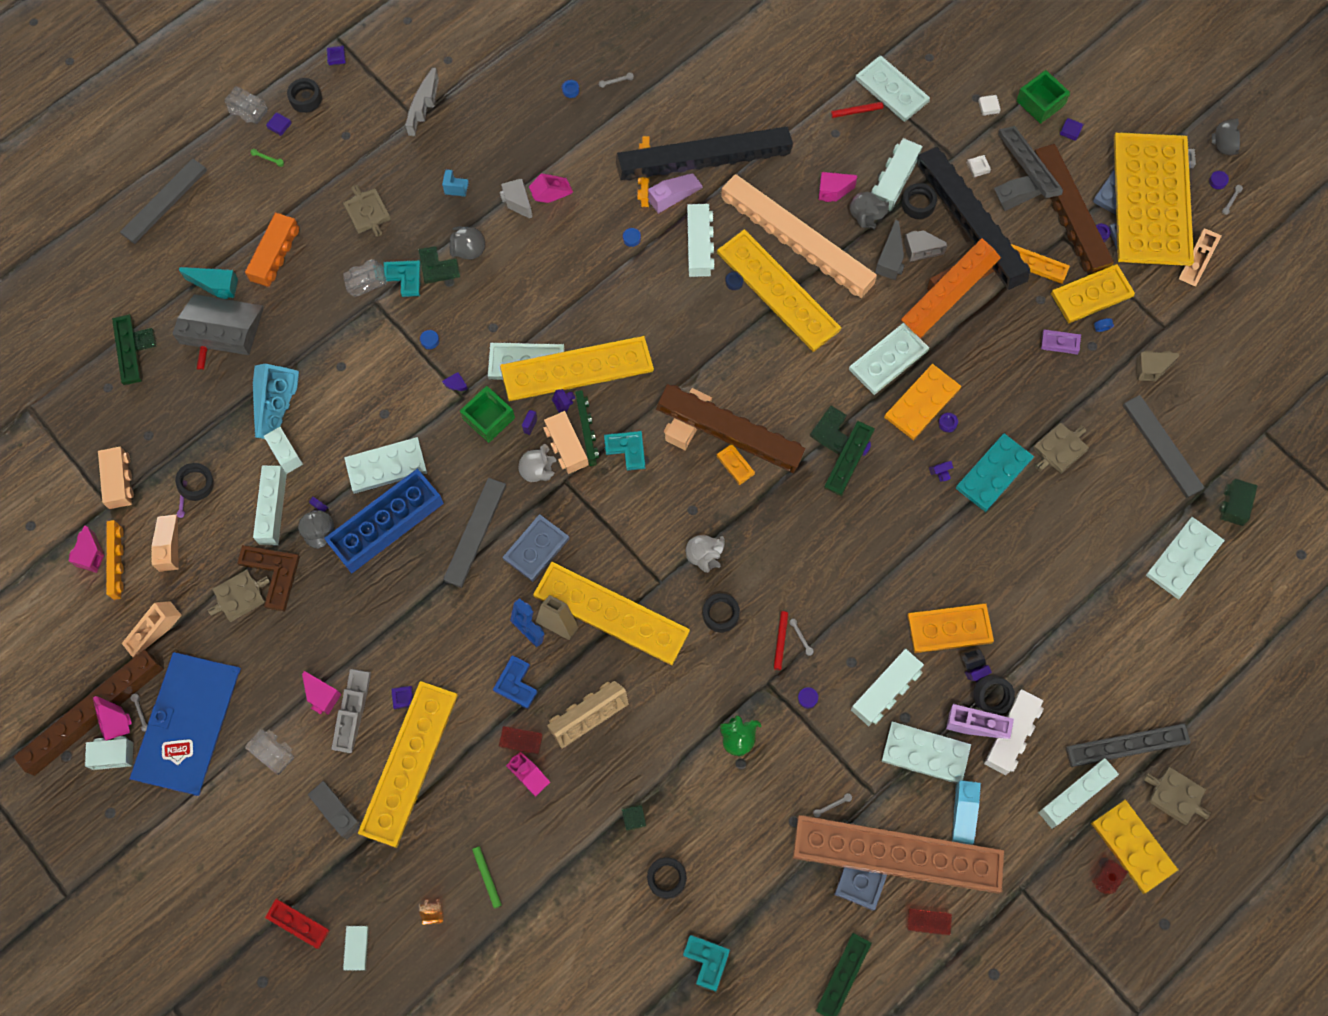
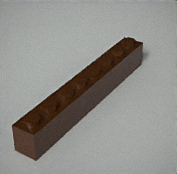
M1055 143L1035 149L1034 152L1063 189L1062 195L1050 198L1053 202L1054 210L1060 216L1061 225L1067 231L1069 241H1072L1075 247L1076 255L1082 261L1083 270L1088 275L1111 267L1114 261Z
M667 384L656 407V410L791 473H794L806 449L796 441H789L783 435L772 433L762 425L750 423L745 417H737L730 410L720 409L714 403L703 401L693 393H686L676 385Z
M144 649L13 758L24 772L35 776L99 723L93 697L98 696L120 706L159 674L163 667L152 654Z

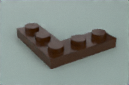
M242 545L237 562L239 566L274 571L264 607L285 612L300 556Z

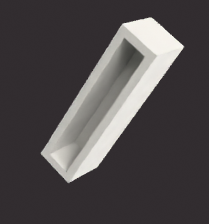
M1022 689L1017 693L1013 705L1006 716L1014 719L1011 738L995 739L984 762L985 765L1004 775H1007L1010 771L1014 772L1019 762L1016 760L1018 753L1022 754L1025 750L1027 743L1024 741L1027 735L1031 736L1035 729V725H1033L1035 718L1039 719L1044 708L1041 707L1043 700Z

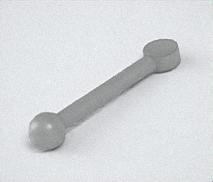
M628 73L627 76L609 81H600L599 86L605 87L607 84L618 81L632 80L633 74Z
M1241 185L1235 187V193L1226 208L1222 210L1223 214L1226 215L1230 212L1229 208L1236 196L1243 190Z
M791 619L789 623L794 627L806 649V655L811 656L814 652L813 649L808 646L799 630L797 620Z
M133 694L131 700L135 702L142 723L141 729L143 732H146L148 724L145 722L139 704L140 697L137 694Z
M845 794L844 798L820 810H814V816L820 817L822 813L843 802H850L852 795Z

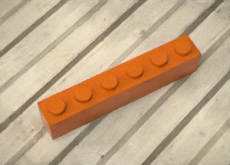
M981 238L901 320L921 338L1001 257L994 248Z

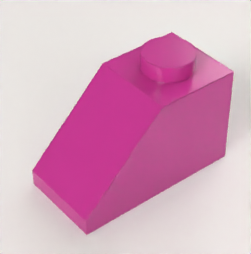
M822 172L819 200L825 202L838 201L855 188L857 175Z
M543 173L529 186L535 201L545 203L573 193L567 178Z
M304 671L302 674L307 701L312 705L311 709L320 715L322 712L329 715L341 694L333 687Z
M98 696L93 697L100 731L105 741L130 733L128 725H131V719L128 713L125 714L123 709L116 704Z

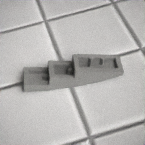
M432 68L423 80L409 109L405 125L409 136L416 135L418 121L425 122L427 107H434L439 81L436 68Z
M350 669L347 689H344L341 709L338 710L332 750L352 753L363 715L371 672Z

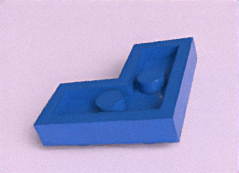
M518 599L514 602L510 621L537 648L543 643L545 634L540 626L535 625L531 621L533 616L531 606Z
M512 655L493 691L529 709L538 693L536 689L522 683L530 664Z

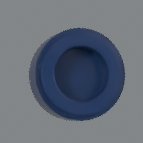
M736 271L727 274L725 283L730 290H739L743 286L744 279Z

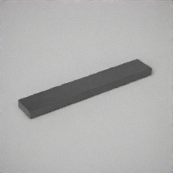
M1015 126L999 129L998 135L1045 198L1062 195V187Z
M192 158L120 231L121 235L135 244L207 171L206 167Z
M1141 395L1125 402L1123 407L1185 497L1189 498L1202 491L1205 487Z
M491 478L487 479L444 576V582L462 588L505 491V483Z
M1184 723L1067 746L1065 749L1070 767L1072 768L1097 763L1104 758L1106 760L1123 758L1188 745L1191 742Z

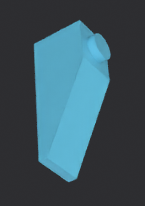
M960 780L956 784L952 842L974 845L981 783Z

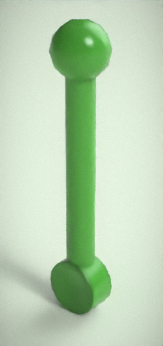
M256 149L251 150V155L253 156L257 155L275 162L279 167L284 165L282 159L276 160L257 152Z

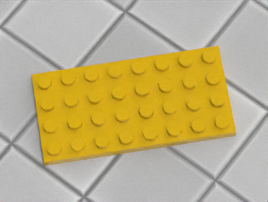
M1115 133L1114 163L1118 262L1192 266L1194 263L1187 136Z

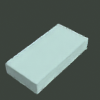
M346 926L343 970H366L368 926Z

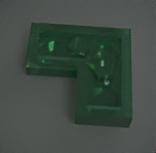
M436 246L419 249L425 284L460 278L457 258L439 261Z
M831 405L810 433V437L840 455L849 437L838 431L847 415Z

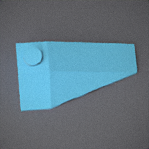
M270 364L255 365L253 377L255 438L265 439L264 435L281 426L282 417L290 406L289 402L292 395L297 390L299 371Z

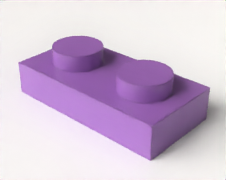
M1043 330L1041 349L1078 354L1080 351L1081 335Z

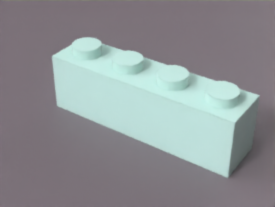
M904 138L900 144H896L893 158L890 157L888 159L886 171L881 172L878 179L880 182L878 186L875 185L871 192L883 202L889 201L888 210L892 211L918 161V154H921L922 150L921 145Z
M687 204L689 277L711 276V269H714V258H710V253H714V242H710V237H713V227H710L709 222H713V211H709V204Z
M262 466L253 538L259 545L279 544L287 476L281 466Z
M905 649L852 706L851 711L868 726L872 723L877 724L884 716L881 713L886 708L890 710L897 702L895 700L896 696L899 693L903 695L910 688L908 683L912 679L916 681L922 675L921 669L924 664Z
M1104 758L1038 813L1053 829L1119 774Z

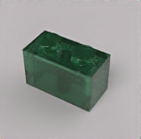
M1236 478L1230 484L1227 483L1223 492L1226 495L1225 501H1222L1219 512H1221L1220 519L1244 526L1250 519L1258 485Z

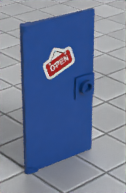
M173 652L130 780L195 796L200 795L241 668Z

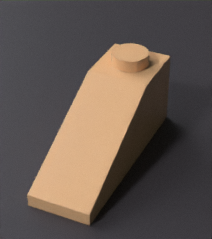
M1205 228L1201 231L1193 247L1194 263L1192 266H1184L1179 280L1196 287L1222 235Z
M177 514L157 517L152 542V566L159 572L179 570Z
M171 601L154 603L122 642L123 646L132 657L137 656L169 631L182 615Z

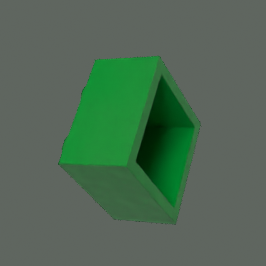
M1045 70L1020 89L1016 102L1041 124L1066 105L1070 91Z
M488 386L484 387L460 410L462 419L488 443L515 419L513 409Z

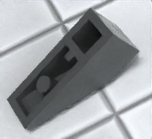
M1029 176L1010 180L994 188L1004 211L1042 194Z
M898 220L894 222L875 271L876 274L896 280L898 274L902 275L905 264H902L904 253Z
M324 781L308 794L325 818L343 838L348 840L360 829L361 823Z

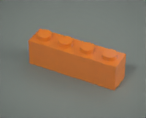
M275 212L245 271L250 281L270 287L271 283L276 279L277 271L283 265L284 257L290 251L294 237L299 233V226L294 218Z

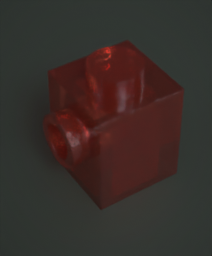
M1109 859L1104 862L1092 882L1096 884L1097 890L1103 894L1108 893L1110 895L1116 892L1128 871Z

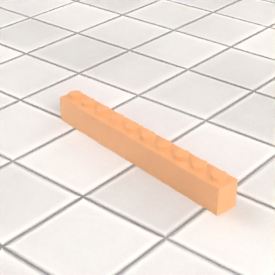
M735 174L722 187V199L727 204L733 205L739 213L745 214L753 223L762 226L767 233L776 236L782 244H787L796 254H801L810 264L819 267L824 274L830 275L839 285H844L853 295L862 298L875 284L877 274Z

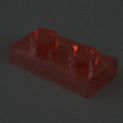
M503 726L499 747L539 755L543 734Z
M908 909L907 931L950 936L952 913Z

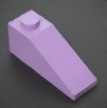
M693 173L664 180L648 189L649 202L657 213H660L702 189L703 186Z
M953 704L949 712L946 729L969 735L1010 739L1014 719Z

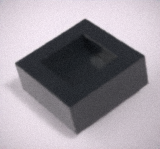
M979 647L959 652L960 658L967 670L986 665L985 657Z

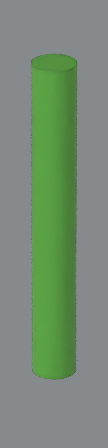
M476 847L472 851L495 909L502 906L481 848Z

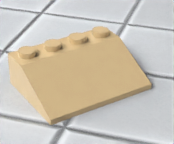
M616 681L612 683L607 682L600 687V691L597 693H590L585 696L582 703L578 705L573 704L567 708V712L562 716L557 715L553 717L547 727L561 749L629 705L626 691Z

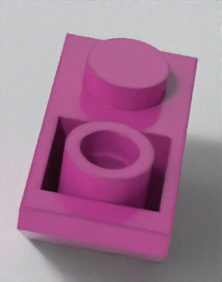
M84 526L78 534L77 543L71 550L68 561L76 567L97 573L104 558V553L96 534L89 527Z
M522 752L514 756L506 765L535 797L550 783L538 767Z

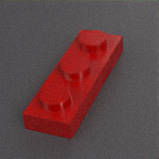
M278 899L274 901L265 916L269 921L317 949H320L330 932L326 927Z

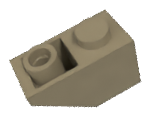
M1153 351L1141 352L1136 359L1137 380L1157 381L1174 365L1179 358V353H1172L1170 351L1155 353Z
M551 595L541 604L536 623L570 640L579 627L568 605Z

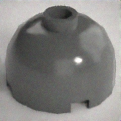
M1238 118L1221 122L1217 126L1216 132L1212 134V144H1216L1217 150L1222 154H1239L1240 131L1237 129V125H1239Z

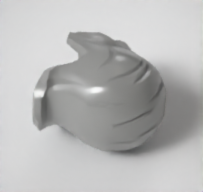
M546 444L540 446V450H530L521 457L518 470L526 481H548L555 472L551 471V464L557 460L554 456L546 454L549 451V447Z
M707 535L693 537L686 545L687 560L707 573L714 567L720 568V563L715 559L720 558V554L724 549V537L720 536V539Z

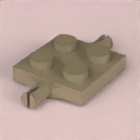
M355 185L356 190L352 186L351 189L355 196L343 204L358 234L372 229L375 236H379L378 233L382 235L379 225L391 220L377 190L373 189L361 193L358 185Z
M1062 423L1058 424L1034 445L1033 449L1042 458V461L1035 465L1036 469L1041 472L1049 465L1061 474L1089 449L1079 438L1086 432L1085 427L1080 426L1075 432H1072Z
M245 570L213 588L218 604L207 610L211 616L222 610L228 620L232 622L265 603L260 588L271 582L267 576L256 582L250 572Z
M1171 767L1166 769L1159 780L1149 773L1146 774L1143 780L1154 786L1153 794L1149 800V803L1184 825L1189 823L1194 813L1205 819L1210 816L1211 812L1200 806L1201 798L1206 791L1203 787Z

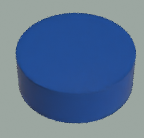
M574 80L565 81L562 85L563 95L567 98L576 97L579 94V84Z
M629 228L624 231L623 242L627 246L634 247L640 243L641 234L637 229Z
M1111 318L1094 323L1095 331L1097 332L1107 331L1114 326Z
M427 330L421 334L420 341L424 348L434 349L439 344V337L435 331Z

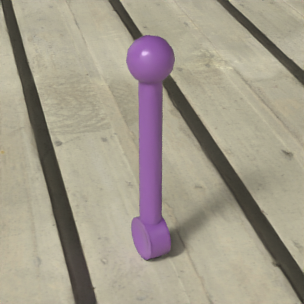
M183 480L184 487L187 486V482L185 480ZM181 495L177 517L183 518L185 514L183 511L184 497Z

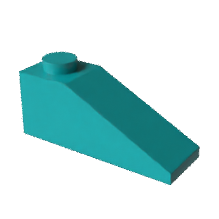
M179 268L184 279L221 299L235 298L238 278L233 270Z

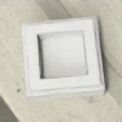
M997 95L979 97L978 102L982 116L1000 113Z
M984 155L967 160V165L973 177L990 173L991 169Z

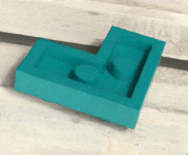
M420 261L384 262L383 279L384 281H401L402 297L420 296L421 263Z
M642 431L604 435L606 455L625 453L627 471L645 469Z
M690 935L683 956L703 963L696 985L716 992L730 949Z

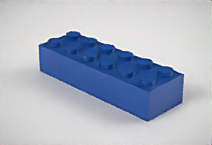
M417 468L324 539L352 574L438 509L444 502L439 493Z

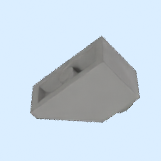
M522 178L501 184L503 190L500 191L502 202L506 201L509 209L532 218V211Z
M924 230L919 232L912 231L906 234L904 240L910 262L944 255L947 248L945 241Z

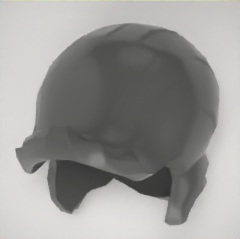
M861 192L852 199L850 212L860 227L875 229L874 220L882 219L887 214L889 201L883 202L871 192Z
M463 226L452 228V230H458L450 236V255L452 257L457 256L466 260L478 258L484 252L485 238L480 230L474 227Z
M319 510L306 513L298 524V531L306 544L317 549L326 545L327 542L324 538L335 530L334 521L331 516Z

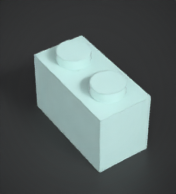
M281 427L264 435L265 440L286 474L303 465Z
M118 736L114 740L107 741L104 738H96L94 742H86L85 767L91 770L133 766V742L126 739V737Z

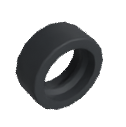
M309 78L297 79L288 87L287 96L294 110L298 112H312L322 102L321 91L314 80ZM302 90L314 91L312 98L307 101L295 100L297 93Z
M923 183L910 185L904 192L902 209L911 218H927L934 212L937 194L929 185ZM921 194L929 199L930 204L925 208H917L910 204L909 198L912 195Z
M189 463L181 467L176 473L175 482L177 490L187 500H202L211 493L214 482L212 474L206 466L200 463ZM198 472L205 476L206 485L199 491H188L183 486L184 477L189 473Z
M714 594L703 605L704 623L715 632L724 633L730 631L739 621L740 608L738 602L728 594ZM725 602L729 604L733 611L730 621L718 624L711 619L709 613L715 603Z
M987 675L977 682L973 698L976 705L984 712L1001 715L1012 707L1015 700V691L1006 679L997 675ZM995 683L1000 684L1004 689V696L1001 702L995 706L987 705L984 701V694L987 688Z
M669 857L659 858L653 862L647 874L648 886L656 896L664 899L675 898L681 894L687 881L683 865L676 859ZM668 865L675 868L679 873V882L674 889L665 891L656 885L655 873L662 866Z

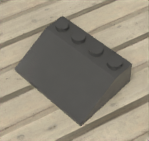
M194 294L177 318L173 336L179 344L196 347L204 346L208 349L249 355L264 306Z

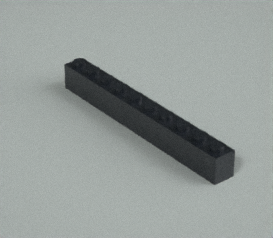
M788 126L618 152L616 166L620 181H630L641 177L649 178L660 174L667 175L673 172H685L692 169L700 170L710 166L718 167L723 164H735L742 161L750 162L755 159H768L773 156H786L791 153L793 141Z
M938 147L918 154V168L973 243L976 244L983 238L1001 257L992 266V269L1006 288L1010 290L1028 282L1029 265L1024 263L1019 252L1012 247L1010 240L1001 232L999 225L994 223L990 213L985 211L981 201L976 199L972 189L967 187L963 177L959 176L954 165L949 163L945 153L941 152Z

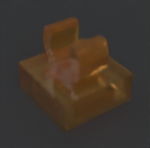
M428 899L424 901V904H420L419 913L422 924L443 923L444 915L439 899H436V904H429Z

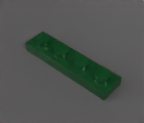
M128 314L112 318L121 383L128 385L141 382L142 377L133 317Z
M583 390L575 391L589 467L596 466V459L599 458L598 448L593 447V441H596L594 430H590L589 427L593 423L591 413L586 411V408L589 407L588 397L583 396Z
M857 421L824 489L839 496L843 495L875 428Z
M852 933L815 1012L822 1016H838L872 944L870 941Z

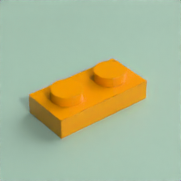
M729 445L717 454V458L739 485L755 475L754 470L733 445Z

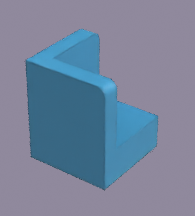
M445 170L442 183L444 193L447 195L466 196L468 180L454 178L452 170Z

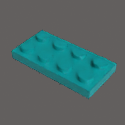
M1004 433L956 486V489L984 512H987L1032 461L1034 456Z

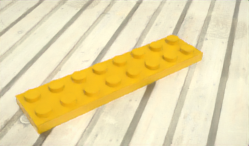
M745 229L717 250V254L744 279V282L813 352L841 331L840 325Z
M645 336L500 365L508 401L552 393L559 389L567 390L650 373L654 370Z
M551 562L533 594L535 598L543 602L549 595L568 605L573 617L670 665H673L690 633V629L554 562Z
M422 681L419 682L358 831L359 835L395 848L398 847L458 697L456 693Z

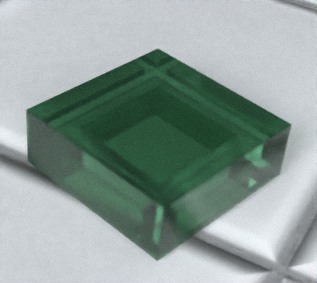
M153 328L134 332L138 351L157 347Z
M642 805L622 810L626 831L646 827Z

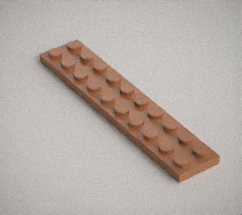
M800 815L797 818L793 852L794 859L998 894L1002 892L1004 850Z

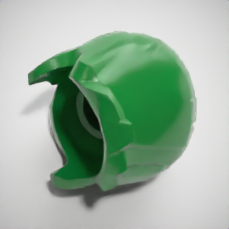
M737 715L735 719L733 717L729 719L728 723H722L720 725V732L723 736L724 749L734 756H743L750 752L756 741V727L761 728V723L758 720H751L743 724L742 718Z

